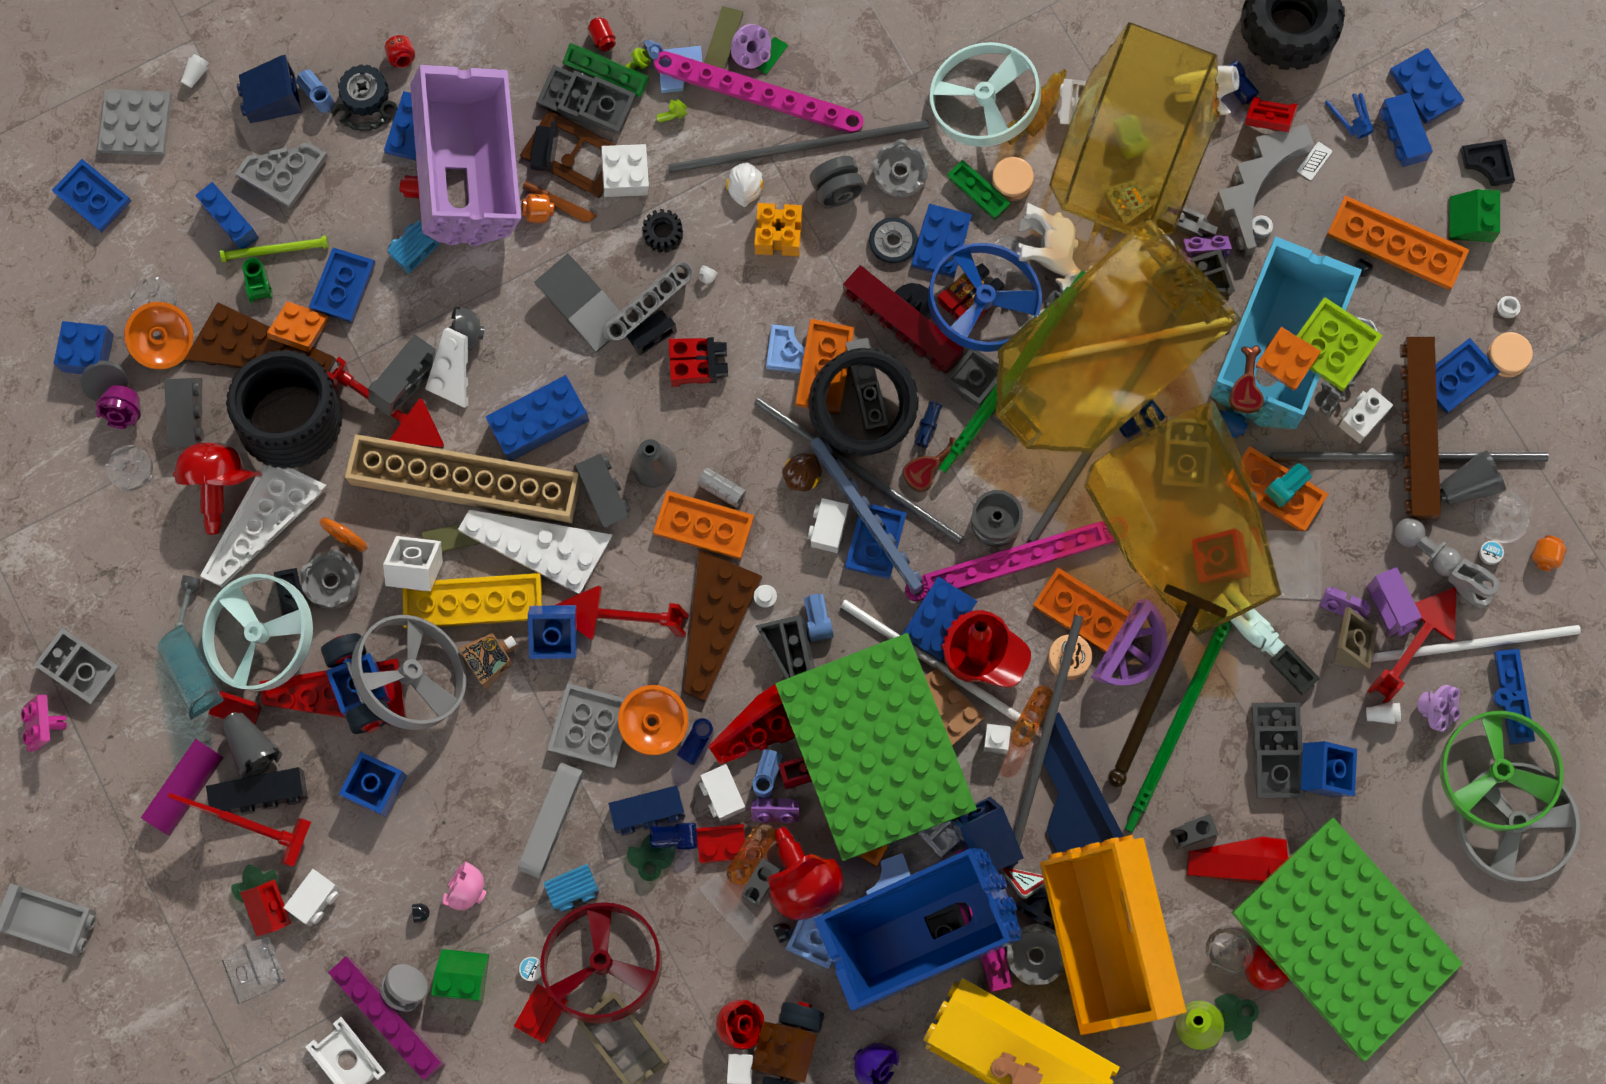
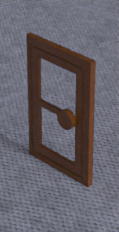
M548 110L539 126L551 127V122L556 121L560 129L580 139L571 154L562 156V164L555 161L553 172L550 173L600 198L604 192L602 171L597 179L593 181L570 169V167L574 165V157L584 141L600 150L602 146H613L616 144ZM535 132L520 154V157L531 162Z

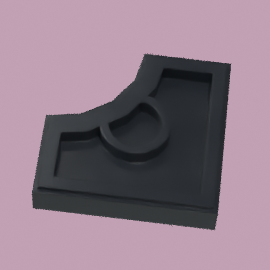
M1506 139L1464 145L1460 148L1464 168L1481 172L1488 178L1491 186L1514 183L1515 177Z

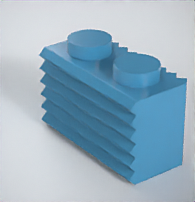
M419 220L415 224H409L404 230L405 234L399 239L392 240L387 250L389 257L407 274H410L414 268L440 245L438 241L422 233V223Z
M588 864L543 882L553 909L555 911L560 910L561 913L574 908L573 903L581 900L583 903L595 899V894L600 892Z

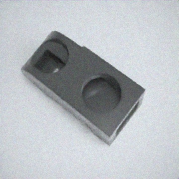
M1208 814L1170 830V834L1176 849H1180L1217 837L1218 831L1211 814Z
M762 858L750 877L741 897L755 906H759L770 889L767 878L770 875L781 872L782 869Z

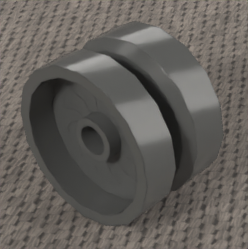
M840 156L830 159L817 166L809 175L813 188L817 190V198L820 205L824 208H834L847 204L859 197L866 189L862 176L858 174V166L851 156Z
M992 490L981 495L975 502L971 516V528L978 540L988 546L1001 547L1013 541L1020 531L1023 520V510L1020 502L1013 494L1004 490Z

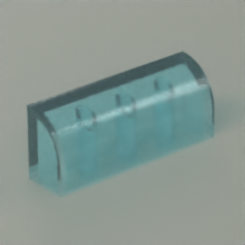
M183 624L168 632L158 644V654L192 720L223 702L224 699L192 635Z

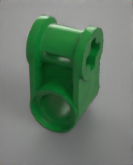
M257 258L247 259L243 263L242 270L249 302L252 304L255 300L267 297L272 299L273 292L266 268ZM259 267V271L257 273L250 274L253 268Z

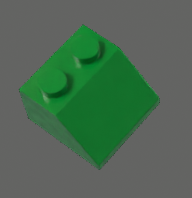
M1476 189L1449 197V240L1494 242L1500 234V190Z
M442 949L434 971L431 995L437 998L483 1002L490 954Z

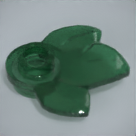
M649 834L642 841L640 848L628 847L627 852L629 863L638 869L640 877L645 881L656 880L661 875V871L672 864L675 856L674 846L661 848L659 841L653 834ZM649 865L654 867V872L651 874L645 871Z
M249 864L243 871L242 883L233 884L231 891L239 902L244 903L240 894L242 891L274 879L278 886V875L274 869L263 874L259 868Z
M1225 994L1217 997L1214 1002L1221 1010L1220 1013L1224 1020V1032L1233 1031L1237 1042L1246 1039L1252 1032V1022L1257 1019L1259 1014L1256 1003L1249 999L1240 1000L1234 994ZM1243 1007L1249 1008V1016L1242 1014Z

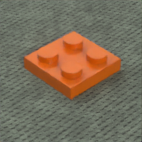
M287 301L269 328L267 338L309 353L326 326L328 315Z
M1281 327L1255 367L1293 391H1296L1321 351Z

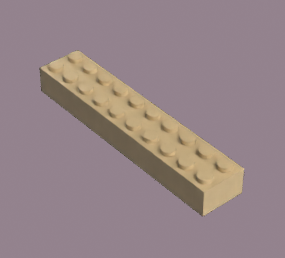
M357 434L354 437L345 475L348 483L353 486L501 512H511L513 514L570 524L573 523L582 481L579 473Z

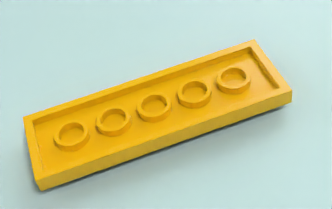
M540 573L435 580L431 591L402 588L403 615L422 618L437 627L528 621L529 606H543L542 578Z

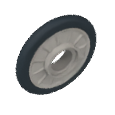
M897 217L885 218L879 221L872 228L869 235L871 251L878 259L886 263H900L907 260L913 255L918 244V237L914 227L906 220ZM895 235L900 241L896 245H890L887 242L888 237Z

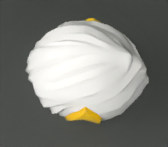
M742 163L733 167L730 170L729 179L726 180V188L731 197L738 204L747 207L749 203L760 196L763 190L762 173L749 163Z

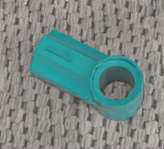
M1297 463L1282 478L1279 477L1273 481L1264 492L1279 508H1282L1312 476L1304 465Z

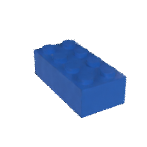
M567 375L485 416L508 461H513L590 421Z

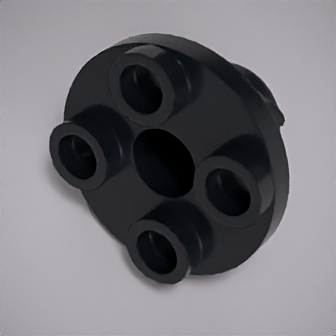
M1040 887L1036 895L1028 901V904L1018 899L1016 903L1018 911L1056 931L1045 887Z

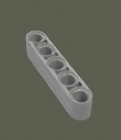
M685 262L676 263L669 267L605 323L602 329L604 338L609 341H617L628 335L692 278V267ZM678 267H681L685 272L683 279H680L676 274ZM662 281L668 285L667 293H663L660 290ZM645 296H649L652 300V305L649 308L643 303ZM629 310L635 313V320L633 322L627 319V312ZM613 324L619 329V334L616 337L610 333V327Z
M560 763L519 862L518 871L539 879L542 878L581 783L583 770Z

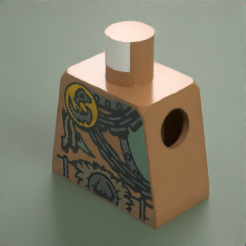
M489 634L460 647L459 651L482 686L486 689L512 666L513 663L507 654L519 646L511 635L499 643L494 634Z

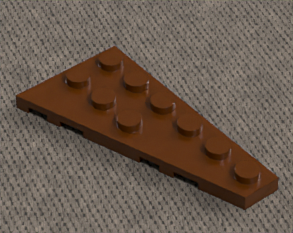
M219 302L215 305L185 357L186 362L190 363L201 362L207 365L217 364L241 369L243 365L261 354L277 350L297 351L300 354L304 353L308 357L314 358L315 361H318L324 367L326 373L327 371L330 372L336 361L335 357L314 347L308 353L268 339L267 332L270 326Z
M700 549L684 693L706 702L754 598V593L760 585L762 576Z

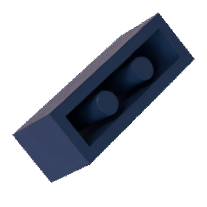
M677 785L608 803L615 832L617 834L621 833L622 836L633 834L635 829L644 827L645 830L656 828L658 823L667 821L668 824L681 821V817L685 816Z

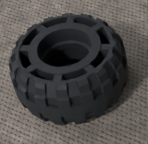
M1245 0L1240 18L1242 37L1248 42L1249 50L1255 56L1259 55L1262 58L1261 61L1269 66L1274 64L1283 70H1289V68L1294 67L1296 70L1305 69L1310 64H1318L1324 60L1335 47L1344 26L1345 7L1342 6L1341 0ZM1281 9L1297 10L1305 15L1311 28L1299 34L1287 33L1274 23L1272 14Z

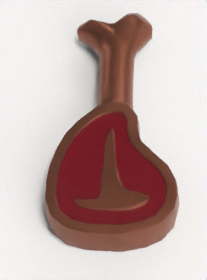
M1257 345L1252 348L1246 346L1241 348L1246 357L1245 372L1233 385L1229 397L1230 407L1237 412L1255 413L1262 408L1264 403L1263 394L1256 386V378L1254 376L1255 359L1261 353V349Z
M955 437L949 438L948 447L937 456L918 457L904 466L902 475L910 488L916 492H925L931 487L934 472L950 453V447L956 440Z

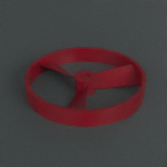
M593 903L573 910L553 927L542 949L541 975L552 1000L566 1014L584 1022L609 1023L633 1014L652 996L661 976L662 952L655 932L639 913L629 907L616 903ZM612 912L622 913L634 918L651 934L656 947V966L654 971L611 958L608 953ZM588 915L594 952L589 959L590 966L550 986L547 976V962L555 940L568 925ZM594 972L598 975H607L609 973L641 993L630 1005L607 1014L593 1015L581 1013L561 1002Z

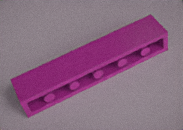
M345 956L328 972L422 1080L429 1081L446 1065L400 1012L390 1007L384 1001L380 990L351 958Z

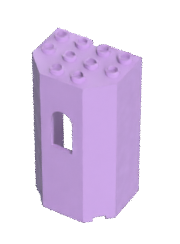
M420 65L410 87L422 233L448 245L468 243L470 246H478L510 236L521 220L508 70L470 68L463 71L459 70L458 67ZM445 169L466 170L468 205L466 207L455 208L449 203Z

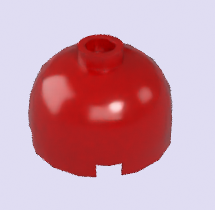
M1260 945L1253 947L1247 953L1244 962V973L1248 981L1255 988L1264 991H1275L1284 987L1290 980Z
M739 999L728 1002L720 1009L716 1017L717 1034L722 1042L730 1047L738 1049L751 1048L758 1043L764 1015L760 1007L749 1000Z

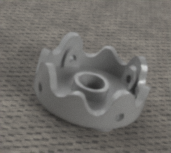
M898 139L894 143L883 146L880 149L876 159L873 161V177L877 186L884 193L893 197H908L917 193L924 186L928 176L929 163L921 148L911 146L905 139ZM897 167H904L907 172L904 175H897L894 170Z
M339 550L315 554L314 558L307 565H303L300 571L304 594L312 603L324 609H338L347 605L354 599L360 587V573L357 566ZM329 576H337L338 580L334 586L329 587L326 585V579Z
M1031 924L1022 928L1021 940L1007 947L1006 959L1011 973L1019 981L1030 986H1043L1053 982L1061 975L1065 968L1056 931L1042 924ZM1038 949L1043 953L1041 962L1035 963L1030 959L1029 954L1031 950Z

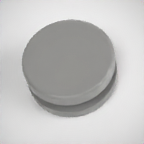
M406 964L393 966L380 983V993L384 1001L393 1009L402 1012L416 1009L428 992V984L423 974L416 968Z

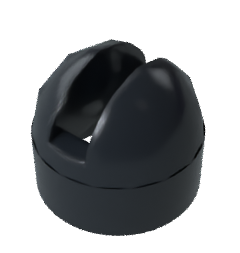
M1363 257L1356 261L1354 267L1361 269L1360 276L1365 277L1373 270V263L1369 258Z
M422 903L412 904L414 923L424 922L429 917L430 911L426 905Z
M783 922L773 925L779 943L790 939L792 928L789 924Z

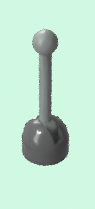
M187 575L182 576L181 587L186 593L179 621L175 624L177 631L184 629L183 620L190 593L198 590L201 581L199 578Z

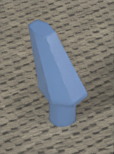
M652 40L643 41L650 57L657 59L659 53L663 51L661 44Z

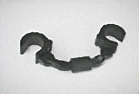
M393 101L382 103L380 108H378L381 114L379 121L373 124L371 122H362L359 125L351 123L349 118L352 116V113L344 104L333 106L331 114L334 117L338 111H345V114L339 118L340 123H343L344 126H349L353 130L371 131V129H376L382 124H386L388 120H391L390 115L385 113L387 108L392 107L397 112L398 107Z

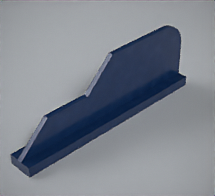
M1058 712L1043 763L1059 793L1047 833L1057 853L1062 852L1063 854V852H1067L1066 850L1082 848L1088 844L1101 843L1104 840L1124 837L1067 725L1060 712Z

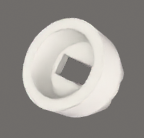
M702 265L698 276L701 282L710 284L715 280L718 272Z

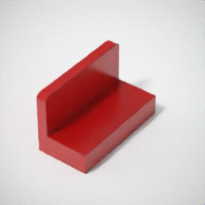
M212 689L211 694L215 697L208 713L210 716L225 720L231 713H243L254 725L256 724L262 708L256 702Z
M275 879L240 893L256 936L272 933L292 924L287 910L283 908L285 905Z

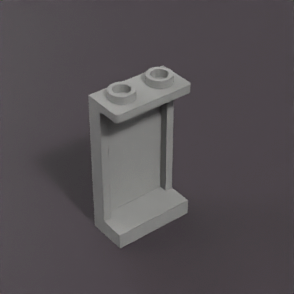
M10 883L0 907V931L79 957L80 953L84 952L88 940L86 937L88 932L95 925L96 911Z

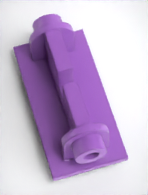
M1228 236L1183 239L1186 248L1184 250L1185 259L1221 249L1225 259L1226 256H1230V251H1232Z
M1333 586L1332 588H1326L1319 606L1343 616L1345 608L1350 607L1366 619L1371 605L1367 604L1368 601L1353 595L1350 597V600H1347L1346 592Z
M757 798V800H752V821L760 823L782 822L786 824L799 822V801H795V799H778V806H773V798Z

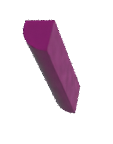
M195 739L140 818L170 836L190 806L168 798V794L172 793L194 801L224 757Z

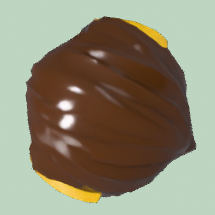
M802 453L789 458L782 470L785 484L794 491H810L821 480L822 470L817 457L812 454Z

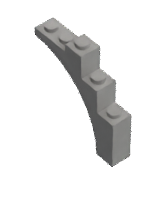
M1307 124L1292 127L1289 133L1277 131L1256 137L1253 146H1251L1254 160L1237 164L1233 173V181L1236 186L1219 190L1214 200L1215 210L1217 213L1220 212L1222 219L1230 217L1231 229L1235 230L1237 234V247L1243 251L1244 257L1253 255L1256 249L1252 213L1257 193L1265 181L1279 167L1296 157L1310 153L1314 143Z

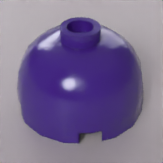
M874 1042L863 1049H859L854 1056V1075L858 1083L888 1084L894 1075V1072H890L893 1064L898 1066L900 1054L897 1050L884 1043Z

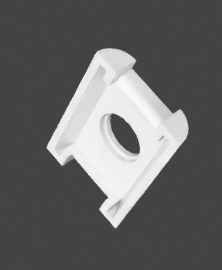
M342 1017L333 1023L336 1029L320 1043L313 1040L306 1046V1049L334 1084H368L373 1078L380 1080L386 1074ZM344 1051H352L357 1057L356 1065L350 1070H344L338 1064V1058Z

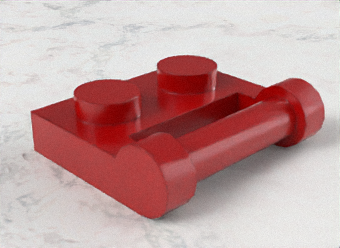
M1254 97L1246 116L1245 125L1289 133L1294 117L1297 114L1298 104L1291 103L1287 105L1264 101L1260 97Z

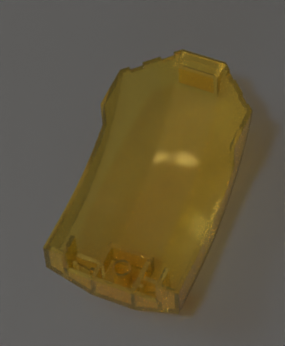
M1146 218L1042 313L1027 322L998 349L996 416L1026 449L1092 453L1241 321V318L1190 257L1151 219Z

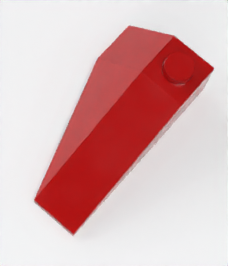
M776 684L759 694L708 746L720 765L744 757L750 751L756 749L764 750L768 748L767 745L789 741L795 736Z
M1262 836L1189 851L1187 875L1261 885L1288 859L1287 840Z

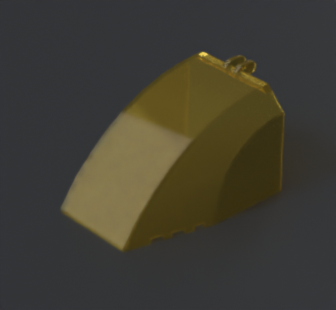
M1128 22L1117 36L1115 42L1109 46L1105 55H1102L1099 59L1098 64L1092 68L1067 129L1049 183L1062 210L1095 222L1092 235L1096 236L1099 233L1100 225L1108 227L1104 235V239L1108 241L1113 230L1145 242L1175 232L1202 168L1220 118V111L1217 109L1219 106V98H1217L1219 86L1216 83L1218 75L1217 54Z
M1214 401L1192 407L1164 423H1161L1151 406L1147 408V414L1155 427L1150 430L1139 413L1134 415V419L1143 434L1112 449L1091 464L1084 484L1086 491L1130 568L1144 579L1147 586L1152 588L1161 597V600L1176 613L1179 619L1187 603L1164 593L1166 584L1190 592L1227 609L1228 612L1225 618L1200 609L1190 630L1196 637L1281 595L1251 478L1234 439Z

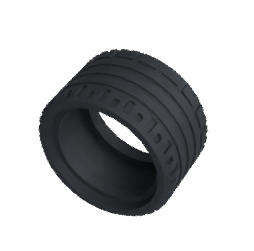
M875 348L852 349L839 354L826 363L814 378L808 396L809 416L820 438L826 441L833 449L853 456H868L881 453L901 442L909 433L910 428L913 427L917 417L916 411L919 408L918 389L915 380L910 376L912 374L906 366L901 364L900 360L890 353H885ZM866 365L879 369L888 376L896 388L899 406L895 422L886 433L874 440L863 441L847 437L835 427L828 415L826 398L830 383L842 369L849 366Z
M277 350L261 354L243 365L229 385V392H227L226 396L229 418L246 451L264 465H271L274 468L292 469L310 464L314 460H318L322 455H325L328 449L332 448L333 443L336 442L337 436L340 434L343 418L342 409L329 375L318 361L304 353ZM297 386L309 389L319 396L317 408L311 418L295 430L285 433H269L259 430L252 425V416L259 402L266 395L277 389Z

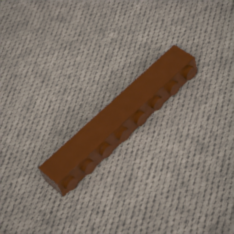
M1406 337L1403 344H1400V358H1404V366H1401L1400 378L1404 380L1405 388L1401 389V401L1405 402V410L1402 411V424H1406V433H1403L1402 444L1406 446L1407 455L1403 456V468L1407 469V477L1404 478V491H1408V500H1405L1404 510L1405 514H1409V518H1415L1419 521H1437L1441 516L1435 337Z

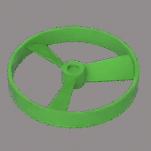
M1490 711L1470 718L1451 734L1441 754L1440 779L1449 802L1465 819L1488 830L1513 831L1535 823L1544 817L1554 806L1563 785V762L1554 740L1538 723L1518 713ZM1502 718L1524 724L1543 740L1553 758L1555 779L1514 769L1513 764L1504 759ZM1481 719L1495 762L1490 766L1488 774L1454 793L1447 773V759L1450 747L1455 737L1465 726ZM1505 781L1547 803L1543 811L1535 818L1517 825L1489 823L1469 812L1497 782L1502 783Z

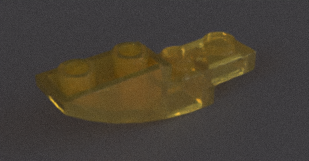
M1065 69L1059 73L1055 72L1047 80L1048 83L1041 87V101L1038 112L1025 130L1007 141L1010 145L1025 132L1034 137L1050 119L1061 98L1060 87L1067 73ZM1036 89L1031 94V104L1034 100ZM1030 106L1023 111L1022 117L1027 113ZM1022 117L1019 118L1017 121H1016V120L1011 121V122L1007 125V127H1008V128L1012 127V126H1013L1014 124H1016L1020 119H1022Z

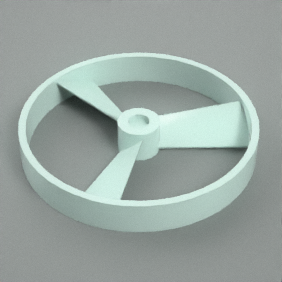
M978 43L957 51L939 67L930 88V104L939 127L953 140L977 147L1001 144L1019 135L1034 119L1041 101V86L1037 71L1031 60L1018 49L1002 43ZM989 53L1007 55V58L988 82L979 83L975 90L942 81L953 67L970 57ZM1029 69L1036 80L1034 100L1022 119L1008 128L995 104L996 94ZM936 95L976 96L978 104L984 107L988 135H966L946 125L936 111Z
M266 574L246 575L225 586L212 601L203 625L202 641L204 653L213 672L225 683L249 691L270 690L287 682L303 665L312 642L313 621L307 601L295 586L283 579ZM274 580L283 585L292 594L299 610L269 622L261 623L258 621L241 587L254 581ZM223 606L245 628L244 636L251 642L233 679L227 675L220 665L214 645L215 626ZM301 634L296 654L282 673L266 683L246 686L256 643H266L272 636Z

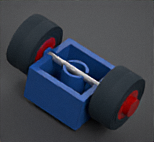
M358 633L337 636L321 647L324 661L327 667L331 668L326 670L328 679L341 713L346 717L353 734L374 732L387 724V722L375 715L366 706L359 696L353 681L351 662L355 646L361 638V635ZM364 645L361 657L363 673L380 672L375 658L370 653L366 654L367 651ZM386 686L371 690L379 702L388 709L387 702H390L391 699Z

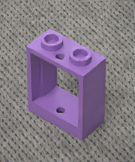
M1395 567L1376 575L1366 588L1390 636L1398 634L1399 637L1411 633L1412 629L1417 627L1416 623L1422 617L1398 568Z

